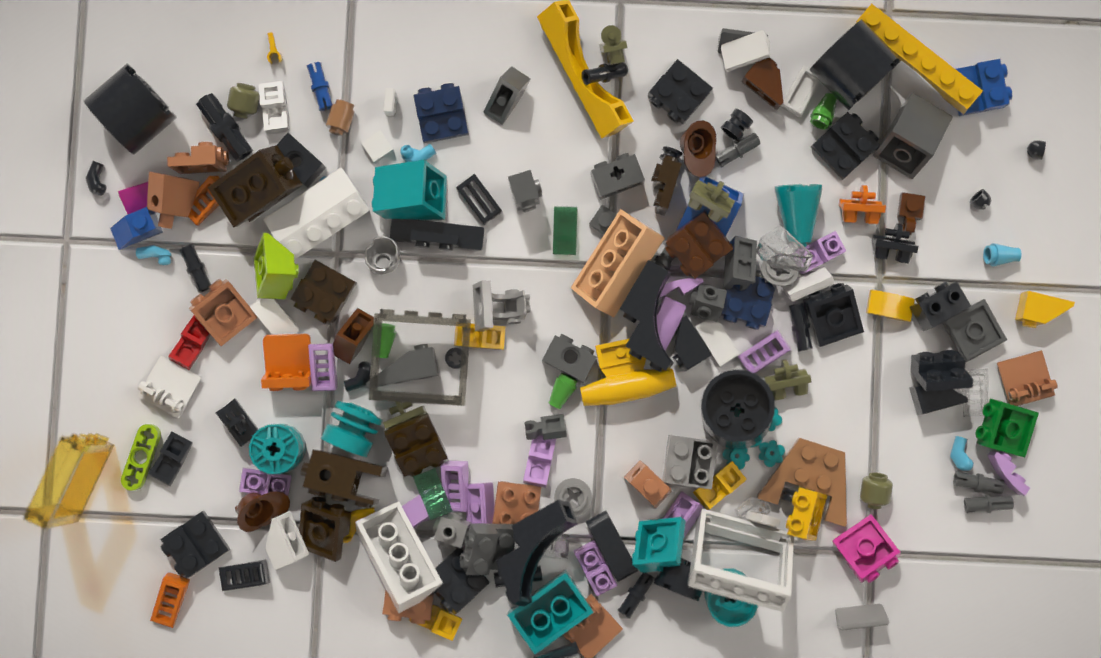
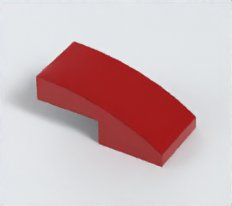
M194 315L181 332L180 340L168 356L169 360L187 370L191 369L210 337V333Z

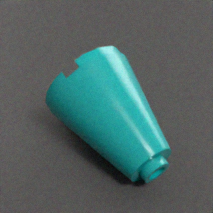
M822 184L775 186V194L787 242L792 243V247H806L807 242L812 241L822 194Z

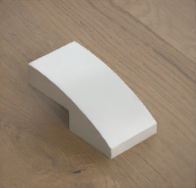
M282 81L259 84L260 105L263 109L265 133L289 131Z
M259 298L250 306L272 335L296 334L299 331L297 325L284 312L275 299Z

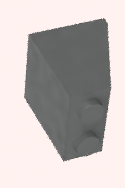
M912 93L899 110L873 156L913 180L934 156L953 116Z

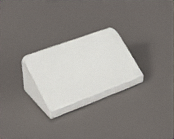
M764 30L721 45L726 72L770 57V41Z

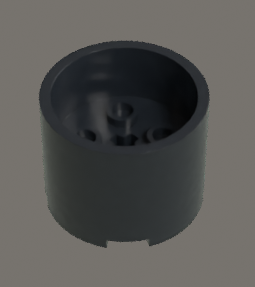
M861 19L840 37L809 70L847 110H850L855 103L860 101L897 66L901 59Z
M128 63L84 100L85 105L98 121L133 155L177 118L174 113L167 110L169 108L168 105L146 81L136 74V71Z
M737 369L723 372L709 382L702 395L701 414L703 426L715 442L729 449H746L758 443L768 433L775 412V400L770 387L760 376L750 371ZM735 407H740V411L744 413H740L739 417H735L734 412L731 411H734Z

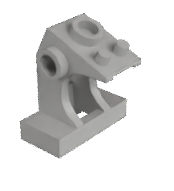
M482 280L474 284L475 331H486L493 328V320H507V324L521 323V320L525 319L526 313L531 312L529 305L530 294L525 295V290L519 292L517 289L506 290L505 294H493L491 292V281ZM493 302H503L504 313L493 312Z

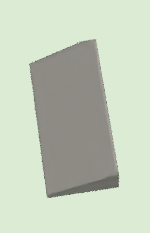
M882 604L844 607L835 610L837 626L842 630L889 624V619Z

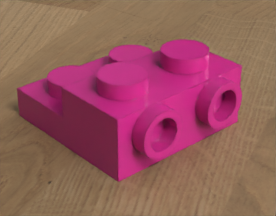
M872 514L832 540L861 583L865 580L871 583L880 576L878 571L884 567L889 570L900 562L898 558L901 552Z

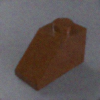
M769 57L756 62L741 82L775 110H778L784 102L780 69L777 68V63Z
M357 308L335 336L333 342L334 356L351 364L362 349L378 319Z

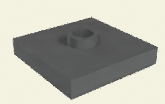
M985 299L978 301L943 322L956 349L966 362L1007 341Z

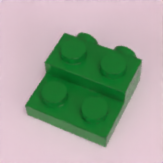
M990 398L989 403H986L982 410L984 420L982 426H979L976 430V443L1025 458L1039 412Z

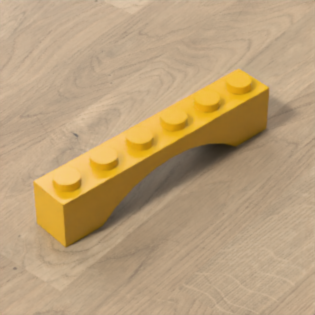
M569 0L553 2L537 16L541 28L546 33L553 50L562 63L564 71L570 78L574 90L579 95L601 139L615 135L634 121L624 102L607 92L598 82L588 85L584 84L581 76L582 71L589 70L580 45L579 18Z
M872 3L856 21L857 23L863 19L904 63L922 76L949 104L963 115L983 92V90Z

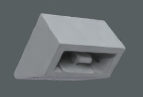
M668 435L662 481L670 484L712 489L718 442Z

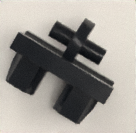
M896 223L894 229L886 228L885 235L892 237L875 234L872 237L874 257L887 260L889 250L895 249L897 250L895 260L909 264L913 253L918 252L919 246L915 245L914 241L901 239H909L910 232L902 231L903 225Z
M236 398L216 412L240 447L248 443L258 431L257 426Z

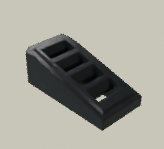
M266 559L219 567L222 591L270 583ZM253 567H257L259 580H255ZM245 568H248L250 581L246 582ZM235 570L240 571L241 583H237ZM226 571H231V585H228Z

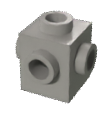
M454 512L444 514L440 519L437 518L432 531L436 533L434 540L440 541L439 545L446 548H453V546L462 548L465 545V535L469 532L472 522L463 520L462 515Z

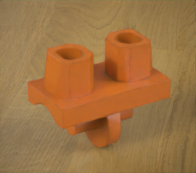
M861 185L860 192H851V198H858L859 200L839 199L844 222L855 223L858 211H864L865 223L878 224L881 213H885L886 205H882V201L867 200L876 198V193L868 192L867 185Z

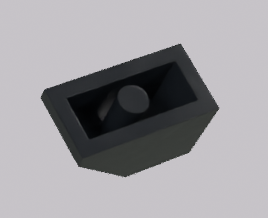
M687 315L681 318L673 349L675 356L672 357L678 368H684L685 371L711 356V353Z
M915 381L916 386L909 387L917 415L927 414L968 402L966 396L953 389L925 391L918 381Z

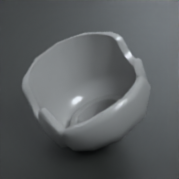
M389 237L374 238L371 246L365 250V263L372 272L383 275L394 271L400 262L399 247Z

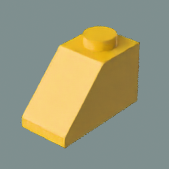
M1032 291L1022 292L1015 320L1021 321L1022 326L1036 328L1037 325L1046 324L1074 307L1075 302Z

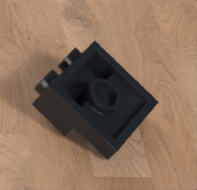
M677 59L652 87L648 97L653 106L658 109L662 107L668 112L667 116L677 124L680 122L684 125L713 90V87Z
M849 112L844 114L811 146L842 180L880 146L877 142L879 140L878 136L872 130L866 131L861 126L863 123L861 118L857 114H850Z
M836 283L830 287L831 290L822 293L819 290L808 295L809 298L803 299L808 320L812 324L819 347L864 332L855 294L849 285Z
M944 350L940 353L920 352L916 355H911L910 372L925 391L973 388L974 379L965 370L966 361L957 351Z
M205 511L200 512L160 539L163 543L160 546L163 553L167 557H173L176 562L174 565L176 572L181 577L185 575L186 578L192 577L230 550Z
M461 548L454 550L435 567L442 585L431 593L432 595L436 594L441 600V607L447 613L451 612L453 615L463 609L490 583L484 575H466L464 569L460 566V556L464 553Z

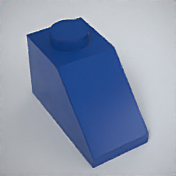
M147 207L124 216L110 228L119 250L163 233L162 228L158 226L159 221L155 211L148 210Z

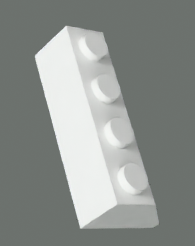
M341 167L263 218L273 237L294 254L295 260L370 211V209Z
M399 501L356 521V532L398 613L420 603L442 585L438 573Z

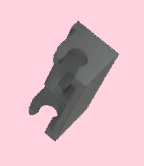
M734 236L730 241L733 250L725 255L723 288L731 289L734 285H740V291H743L750 284L755 283L757 241Z

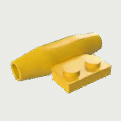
M629 339L596 345L595 349L599 368L606 378L580 387L583 405H614L654 396L676 387L674 371L672 368L669 371L663 369L662 372L656 369H644L646 358L642 357L639 360L629 354L630 349L626 347Z

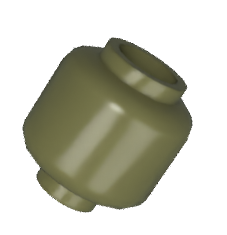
M237 83V86L230 88L227 107L229 110L234 111L233 116L247 119L248 115H253L257 112L260 94L255 90V86Z
M869 473V476L862 479L860 499L867 503V507L871 509H881V506L888 505L891 502L892 481L885 474Z

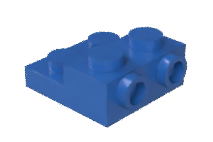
M1000 59L979 62L973 66L956 69L983 90L964 115L1001 109L1010 104L1009 100H1012V90L1010 86L1006 87L1004 79L1007 77L1008 71L1006 65L1001 64ZM958 111L959 116H964L960 111Z

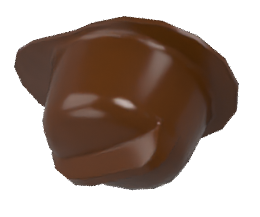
M704 120L692 123L680 139V148L684 154L685 165L694 176H707L715 165L716 132L714 127Z
M274 491L264 495L250 493L244 496L235 507V511L238 514L237 524L239 528L244 532H252L271 524L273 518L288 512L290 508L288 495L283 492Z

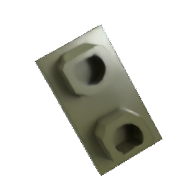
M608 25L601 32V39L604 43L599 44L600 51L606 53L607 61L611 65L625 62L623 49L627 48V42L621 39V31L618 27Z
M697 180L689 195L690 201L688 206L694 210H700L702 205L711 209L708 213L709 218L719 222L723 217H728L735 201L728 197L729 194L722 190L725 184L722 181L715 186L709 182L705 184Z
M781 360V367L774 369L775 375L764 377V381L770 387L776 401L786 398L785 388L793 386L795 395L808 394V383L812 382L811 375L807 374L806 369L798 370L797 364L789 366L787 360Z
M400 397L395 398L396 406L389 408V412L391 415L399 412L400 415L383 422L385 429H390L402 424L406 420L421 416L427 411L425 406H420L406 412L405 409L413 406L411 400L402 403Z

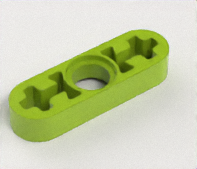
M142 425L136 433L121 476V484L127 490H138L145 484L161 438V431L156 425ZM150 429H152L151 433L154 434V438L148 439L146 444L151 445V448L149 449L148 447L144 446L139 447V444H145L147 439V436L144 435V431H149ZM140 450L147 454V460L143 464H139L135 460V455ZM131 467L143 468V471H137L135 475L138 483L131 485L128 477L133 476L136 469H131Z

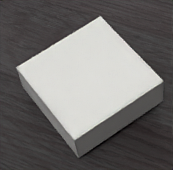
M385 88L384 113L386 116L396 115L397 93L394 88Z
M381 130L361 142L374 163L394 151Z
M747 512V521L779 528L780 519L760 513Z

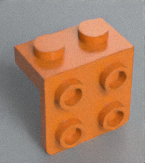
M309 334L266 335L263 338L266 373L261 379L262 388H269L270 391L293 388V390L299 391L310 387L311 373L308 345L311 344V337Z

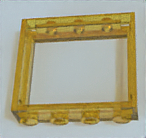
M72 433L71 436H61L23 519L44 529L79 522L115 444L108 442L109 438L107 436H102L98 433H95V435L91 433L87 435Z

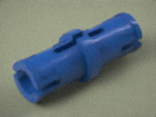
M314 62L317 70L315 72L313 64L310 63L307 65V69L312 81L311 90L316 95L319 111H326L323 103L325 101L328 110H330L332 107L328 91L330 86L328 81H325L321 62Z

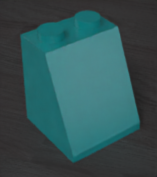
M426 160L375 167V175L373 177L374 193L371 202L372 212L384 219L445 220L447 175Z

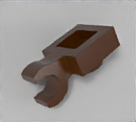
M905 192L900 194L897 217L904 218L902 231L910 232V235L915 232V220L923 218L925 196Z

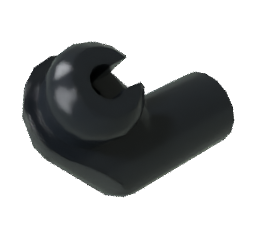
M92 161L86 176V182L92 194L96 193L101 196L107 188L105 184L100 183L99 179L104 165Z
M362 361L359 363L356 377L344 381L347 392L364 387L370 381L373 368L369 362Z

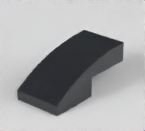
M171 431L159 451L161 454L148 474L171 486L193 442Z

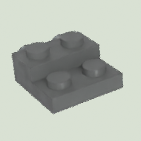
M470 524L469 532L465 535L464 553L460 556V566L464 569L466 575H489L490 570H498L499 567L496 560L512 552L514 549L513 524Z

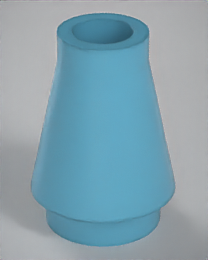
M995 243L986 246L983 252L984 262L991 266L1019 262L1022 256L1020 248Z

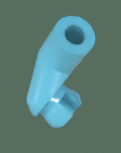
M431 144L421 150L411 148L410 145H404L400 149L401 157L407 162L427 160L436 154Z
M155 245L136 249L138 259L158 257L160 265H169L171 263L170 257L172 255L169 250Z
M956 436L950 457L958 469L969 471L973 468L974 464L964 451L967 439Z

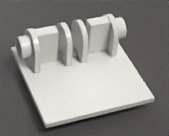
M161 355L146 382L142 381L140 383L138 397L179 419L202 377Z

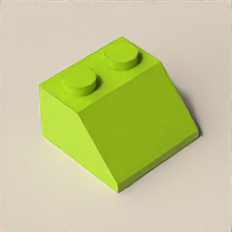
M263 233L253 258L257 298L286 299L289 290L293 288L294 278L298 277V264H295L293 253L269 233Z

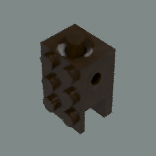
M275 145L258 150L210 185L208 189L235 228L246 220L251 222L300 188L302 183L293 171L294 166L291 160L284 157L279 147Z
M313 449L310 461H304L300 475L305 476L302 487L308 488L309 494L325 496L328 493L332 494L331 499L348 502L351 499L355 500L354 505L371 508L372 505L379 503V499L357 494L362 472L386 477L388 467Z

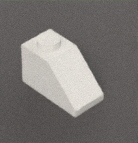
M290 511L273 518L271 521L265 549L274 570L309 555Z

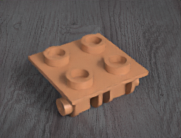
M1042 350L997 362L1009 404L1019 406L1055 396L1054 389H1057L1058 385L1055 379L1051 380Z
M505 481L498 482L492 524H515L537 512L539 509L541 487Z
M590 594L586 600L594 613L563 634L571 643H577L580 653L585 658H593L623 630L608 611Z

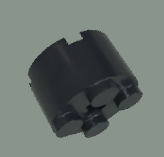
M682 558L680 565L664 566L663 571H658L654 581L655 585L699 601L703 591L688 586L691 562L688 561L687 563V560Z

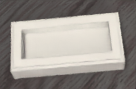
M805 65L801 68L785 96L783 104L780 106L798 117L802 116L820 84V81L809 70L810 68Z
M823 267L797 278L792 286L786 285L783 292L793 302L831 286L835 282L833 276Z
M707 319L694 327L719 367L739 355L719 320L715 322Z

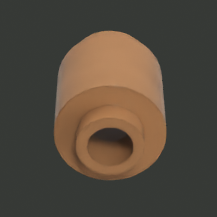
M336 99L335 104H332L326 126L330 128V133L342 136L343 133H348L355 112L353 111V104L340 99Z

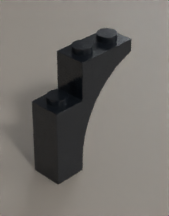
M648 260L620 307V310L625 312L624 318L633 323H636L637 320L640 321L626 347L630 349L629 354L641 360L644 357L651 361L649 366L657 371L662 372L663 369L669 371L674 362L667 355L660 341L657 328V308L662 290L672 273Z
M558 499L512 525L513 538L519 548L496 560L499 567L498 574L504 581L506 596L512 605L524 607L532 603V583L540 559L548 547L560 535L578 525L569 502Z

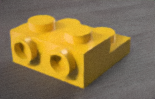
M799 487L798 492L794 493L792 499L793 513L788 516L786 522L787 534L805 540L816 541L828 495Z

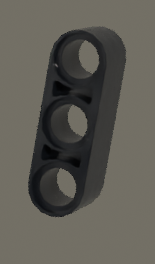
M606 510L585 521L617 582L638 572Z

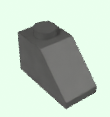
M511 66L499 78L483 113L503 125L521 99L531 78Z

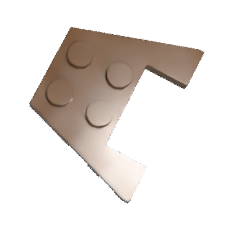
M798 438L756 498L778 505L784 484L789 482L829 495L830 500L824 520L846 527L845 452Z

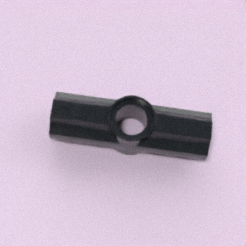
M211 93L199 99L196 105L209 122V127L218 140L224 143L229 153L237 162L247 158L254 150L239 131L240 127L229 112L225 111L217 97Z

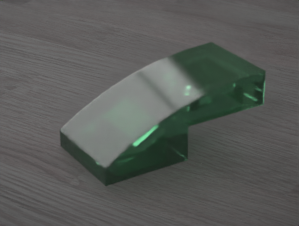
M554 206L553 254L576 255L577 207Z
M435 468L413 477L430 521L453 512Z

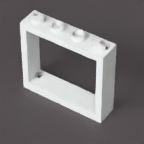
M702 509L695 528L688 586L784 612L791 597L794 536L788 535L787 531ZM704 532L779 552L778 585L700 564Z

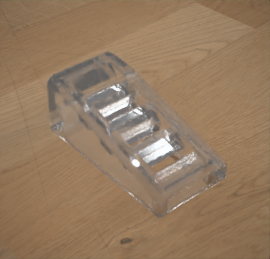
M988 368L965 369L970 376H979V381H973V386L980 385V390L970 391V388L961 389L962 395L968 398V402L962 404L963 417L984 416L982 410L984 405L988 403ZM970 395H980V400H970ZM981 404V409H970V405Z

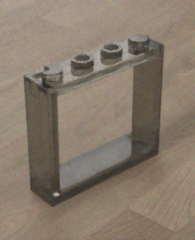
M380 309V313H374L368 400L465 406L471 320L466 319L464 314H452V318H442L443 313L428 312V317L418 316L419 311L404 310V315H395V310ZM382 322L463 326L459 395L378 390Z

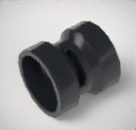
M735 108L731 113L730 120L725 121L721 129L730 138L739 141L743 136V131L750 128L753 120L746 113Z

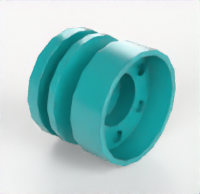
M337 401L335 407L344 411L343 415L336 412L331 413V416L340 422L338 425L327 424L321 439L353 454L367 457L373 442L364 436L366 433H378V430L369 426L370 422L381 425L383 420L364 407L354 403Z
M268 424L259 428L252 436L249 444V456L252 463L260 471L268 474H281L295 469L303 461L306 453V443L302 434L295 427L287 424ZM276 445L280 448V452L275 453L271 450V446Z
M734 568L721 569L731 573L746 576L742 571H739ZM704 591V598L711 616L722 625L739 627L748 623L755 616L758 605Z

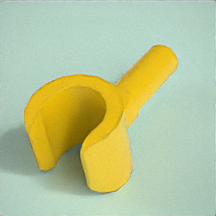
M269 32L267 35L270 52L267 54V60L273 64L271 57L273 54H278L279 62H282L283 57L277 51L273 32Z

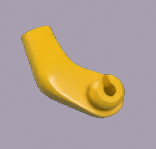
M374 507L351 512L349 535L343 537V543H348L352 540L356 532V521L375 513Z

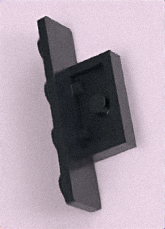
M392 219L389 238L397 242L415 243V246L420 248H429L430 245L439 246L440 250L453 251V248L481 251L485 229L478 226L433 221Z

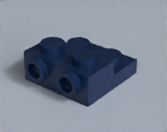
M454 83L443 84L440 86V90L432 91L430 87L421 88L418 90V94L413 95L423 143L469 135L460 87L454 86Z
M755 276V283L750 284L743 291H740V285H734L731 289H725L727 293L721 313L724 316L723 320L737 323V320L746 322V327L759 330L760 327H765L776 286L773 288L772 283H765V278Z

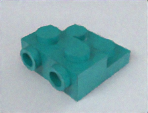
M682 517L639 521L638 530L635 534V552L632 555L633 565L641 573L663 571L664 566L680 565L686 521Z

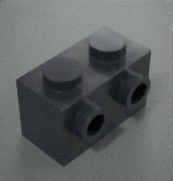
M945 281L934 287L935 293L929 295L926 292L915 298L917 303L910 306V309L923 331L936 327L971 306L957 281L949 285Z

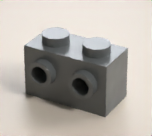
M531 170L508 176L509 186L517 211L523 210V212H528L536 209V205L540 204L539 197H542V189L539 180L533 179Z

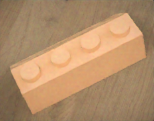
M620 209L574 281L571 289L596 309L615 317L647 261H651L665 237Z

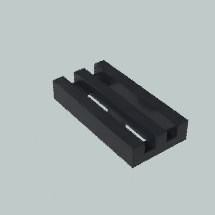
M475 174L456 187L483 225L502 213L501 208ZM474 181L494 207L495 210L493 212L490 211L472 187L471 182ZM464 187L469 189L488 216L483 217L463 190Z

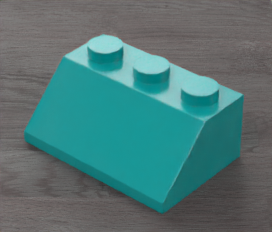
M564 570L531 594L532 603L524 607L514 606L507 612V616L533 653L537 654L594 613V611L568 572Z

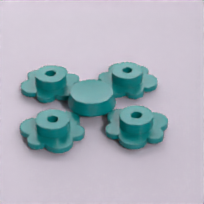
M736 407L734 411H731L734 412L735 417H739L741 413L740 409ZM775 408L769 431H774L776 426L782 423V417L778 415L777 408ZM762 439L750 447L755 448L759 446L760 453L758 458L762 461L764 460V464L767 467H773L775 463L783 461L782 455L785 453V448L782 445H777L775 440L767 443L762 442ZM748 448L725 449L723 451V458L727 460L726 464L733 461L739 470L743 469L745 462L750 460V456L747 454Z

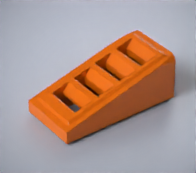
M209 176L197 190L192 206L195 205L201 214L199 215L191 208L188 216L197 226L219 206L208 189L210 185L220 179L218 176ZM207 192L213 197V200L206 195ZM200 199L207 205L206 208L199 202Z
M170 572L164 576L150 621L171 628L174 627L190 579ZM166 592L177 595V598L166 595ZM163 602H166V603H169V604L174 605V607H171V606H168V605H165V604H162V603H163ZM161 610L172 615L171 617L160 614L159 611Z

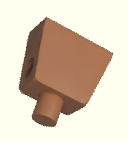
M149 171L148 210L160 213L159 227L172 229L174 216H189L199 187V181Z
M640 460L624 476L655 508L672 492Z

